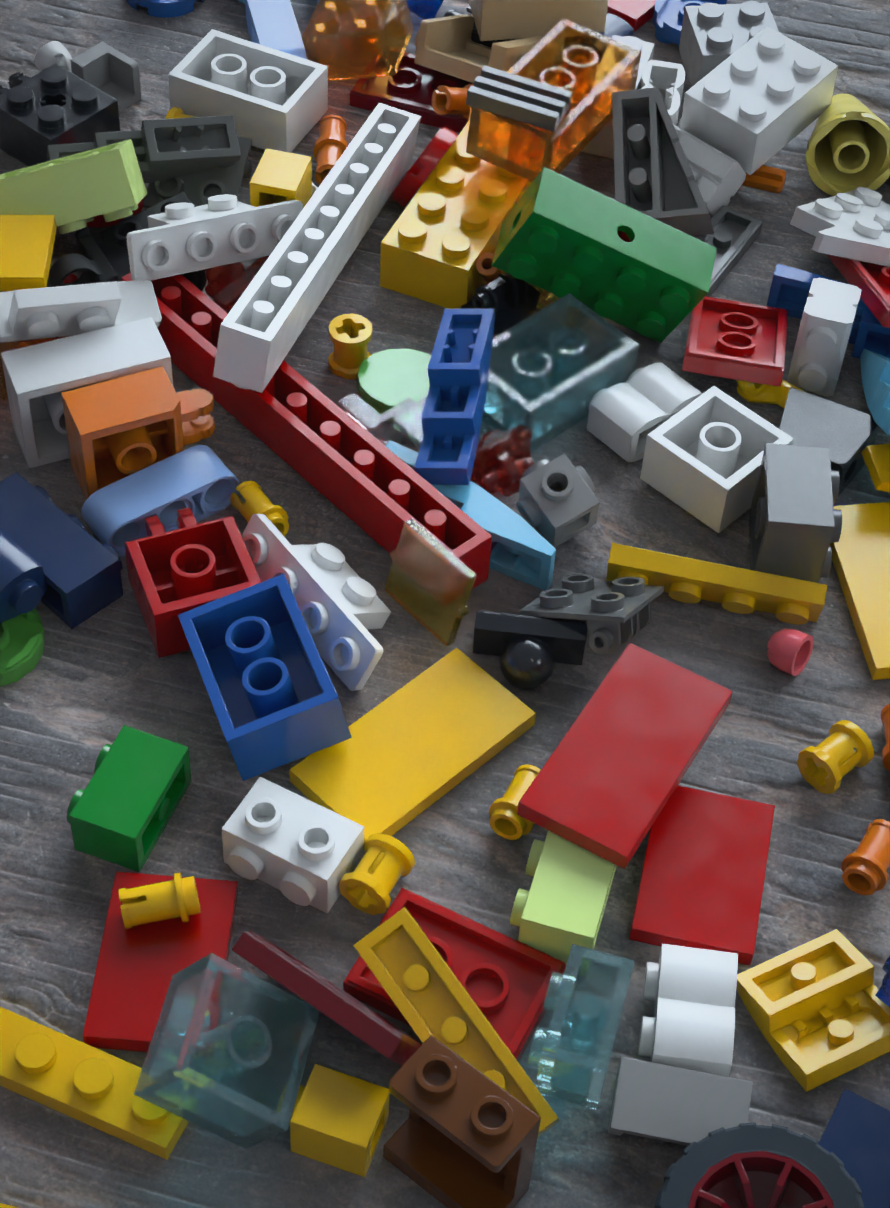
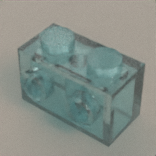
M572 944L564 974L553 971L543 1007L545 1010L553 1011L548 1029L537 1026L527 1065L539 1068L536 1087L542 1095L598 1110L629 990L634 960Z

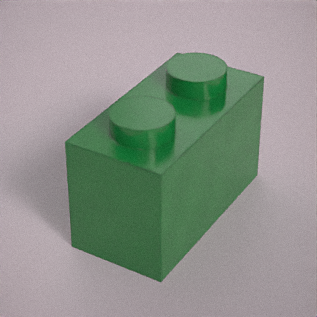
M124 725L113 744H106L101 749L95 763L94 775L85 790L78 789L69 803L67 822L71 825L75 850L140 873L192 781L189 747Z

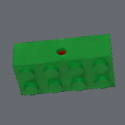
M543 167L502 222L492 266L510 274L514 278L524 280L561 299H566L603 318L610 319L645 337L662 343L709 293L717 248Z

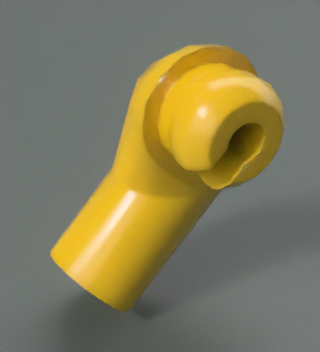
M783 379L781 387L736 380L738 394L747 402L777 404L785 408L788 392L791 387L804 391Z

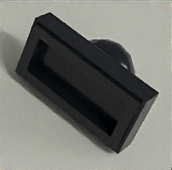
M479 610L476 611L473 653L500 656V669L503 676L512 686L523 690L534 689L548 680L552 675L555 663L582 665L587 637V623Z

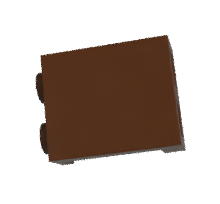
M430 1035L390 1079V1093L410 1108L409 1118L384 1144L383 1157L447 1208H514L529 1189L541 1117Z

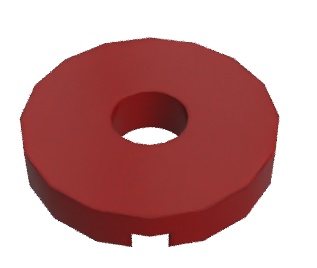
M442 126L394 189L391 198L405 207L458 137V134L448 126Z

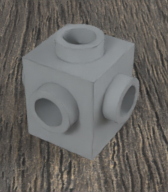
M565 453L552 461L542 459L531 465L524 472L523 478L520 479L519 501L516 502L517 509L527 523L533 528L538 527L545 539L554 548L597 523L600 502L594 495L595 487L593 481L582 466L574 467Z

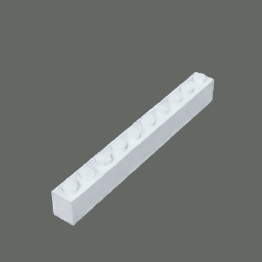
M378 103L221 323L213 377L231 382L242 389H251L260 393L264 391L409 168L413 158L421 116Z

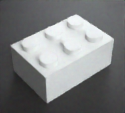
M766 26L685 92L680 128L738 161L744 172L752 175L831 105L838 65Z
M213 29L168 74L170 108H181L184 114L195 117L233 115L237 136L252 139V146L264 150L267 148L291 153L328 110V66Z
M152 317L1 353L13 429L29 468L70 458L62 392L161 366L164 367L173 385L171 356Z

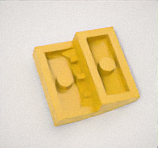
M837 929L737 974L736 990L748 1012L776 1055L806 1092L890 1052V1000L873 984L874 966Z

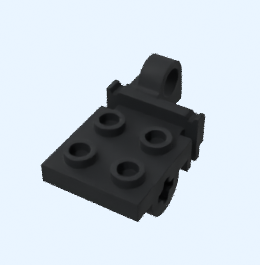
M184 192L163 200L159 204L99 232L103 240L99 243L95 241L87 227L78 230L75 233V237L83 255L68 254L59 258L49 271L51 286L113 281L122 282L121 277L130 273L127 234L132 231L148 229L147 216L165 213L166 205L191 203ZM207 269L182 274L198 289L203 291L207 281L205 273ZM83 271L76 281L63 283L65 278L71 273Z

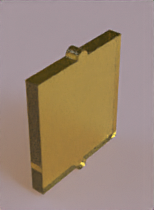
M414 519L404 522L397 548L390 554L393 562L384 591L447 647L455 642L462 618L469 614L467 603L477 574Z

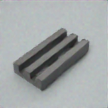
M484 65L481 70V76H477L474 80V86H470L467 90L466 105L555 132L571 105L572 92Z

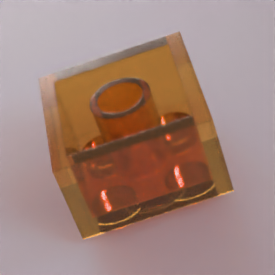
M319 0L301 38L308 60L328 66V81L395 75L414 28L406 0Z

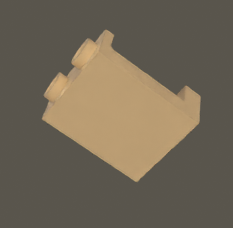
M461 14L421 21L420 29L415 38V64L474 83L477 76H481V70L484 65L544 83L552 40L534 36L492 43L491 48L472 41L471 35L474 24L472 15Z

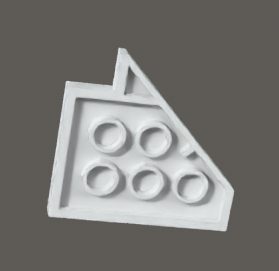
M857 187L849 192L837 193L835 196L817 199L815 202L796 207L790 224L816 236L812 250L890 267V205L881 201L882 195L869 188Z

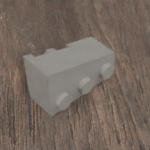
M658 87L612 92L615 200L690 236L715 234L709 211L697 186Z

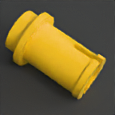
M246 481L239 484L236 490L239 491L246 502H243L236 493L232 492L230 496L232 506L239 511L247 522L250 521L253 514H264L285 537L289 530V517L286 510L280 505H274L262 491L261 486L255 481Z
M527 764L519 766L503 797L496 799L489 808V823L492 830L499 836L509 840H516L532 830L534 823L517 815L518 802L541 771L540 768Z
M178 872L174 873V880L129 889H119V900L123 904L120 907L126 929L181 917L182 922L185 923L189 922V915L200 913L194 876L182 878L181 873Z

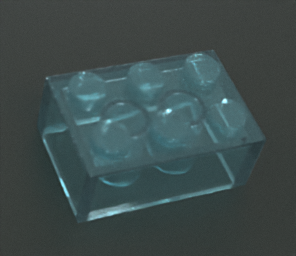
M569 293L493 338L482 421L524 455H528L588 417L590 401L598 391L618 383H626L628 377L635 371L639 344Z

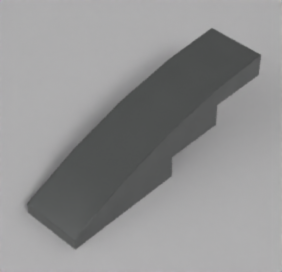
M233 115L143 120L141 130L95 133L94 142L48 145L47 159L51 161L131 139L144 183L200 172L238 161L241 158Z

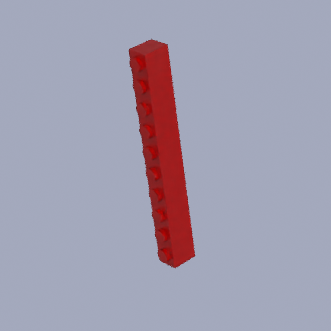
M131 273L121 277V280L133 281ZM182 274L151 280L162 317L160 326L157 328L171 356V362L199 387L210 391L216 402L445 603L451 604L488 579L492 543L491 534L284 360L262 393L251 389H242L231 382L213 377L220 325L228 313Z

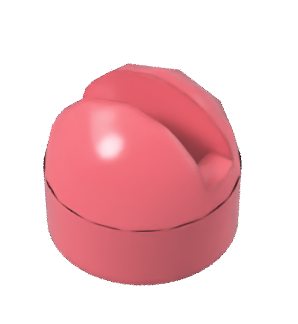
M784 628L770 636L767 644V656L770 663L780 671L792 676L799 675L805 668L812 653L813 637L796 629Z

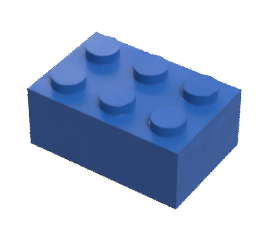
M285 574L178 615L242 781L352 738L339 697Z

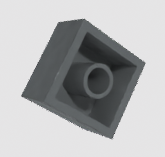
M765 444L749 512L750 570L819 583L820 577L828 578L832 561V549L829 545L830 542L839 541L842 529V511L833 509V503H836L838 497L840 475L839 471L831 470L830 448Z

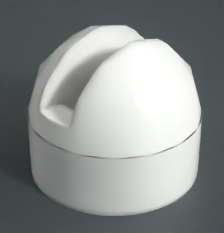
M52 41L43 45L35 55L34 63L41 72L54 64H58L69 72L72 71L70 62L72 57L68 50L58 41Z

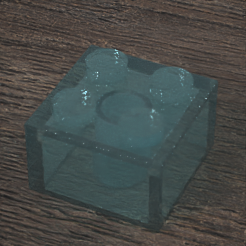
M210 953L172 976L134 1095L245 1149L284 1133L289 1127L320 1011L303 1000Z

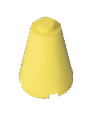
M850 94L832 96L831 105L816 120L806 148V165L814 184L823 192L835 196L837 193L849 192L857 187H865L875 191L890 176V128L862 102Z

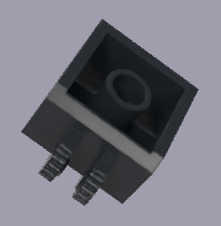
M58 64L42 70V72L33 77L20 72L14 73L8 78L9 88L11 89L0 85V148L28 167L48 161V145L94 142L95 133L121 131L118 100Z

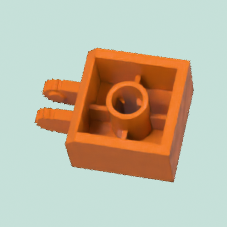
M163 366L61 393L71 467L86 500L97 490L184 451L185 445L200 442L201 439L206 440L208 437L211 438L214 430H216L214 417L209 414L210 411H213L214 407L213 394H210V391H206L205 388H192L191 391L184 390L176 393Z

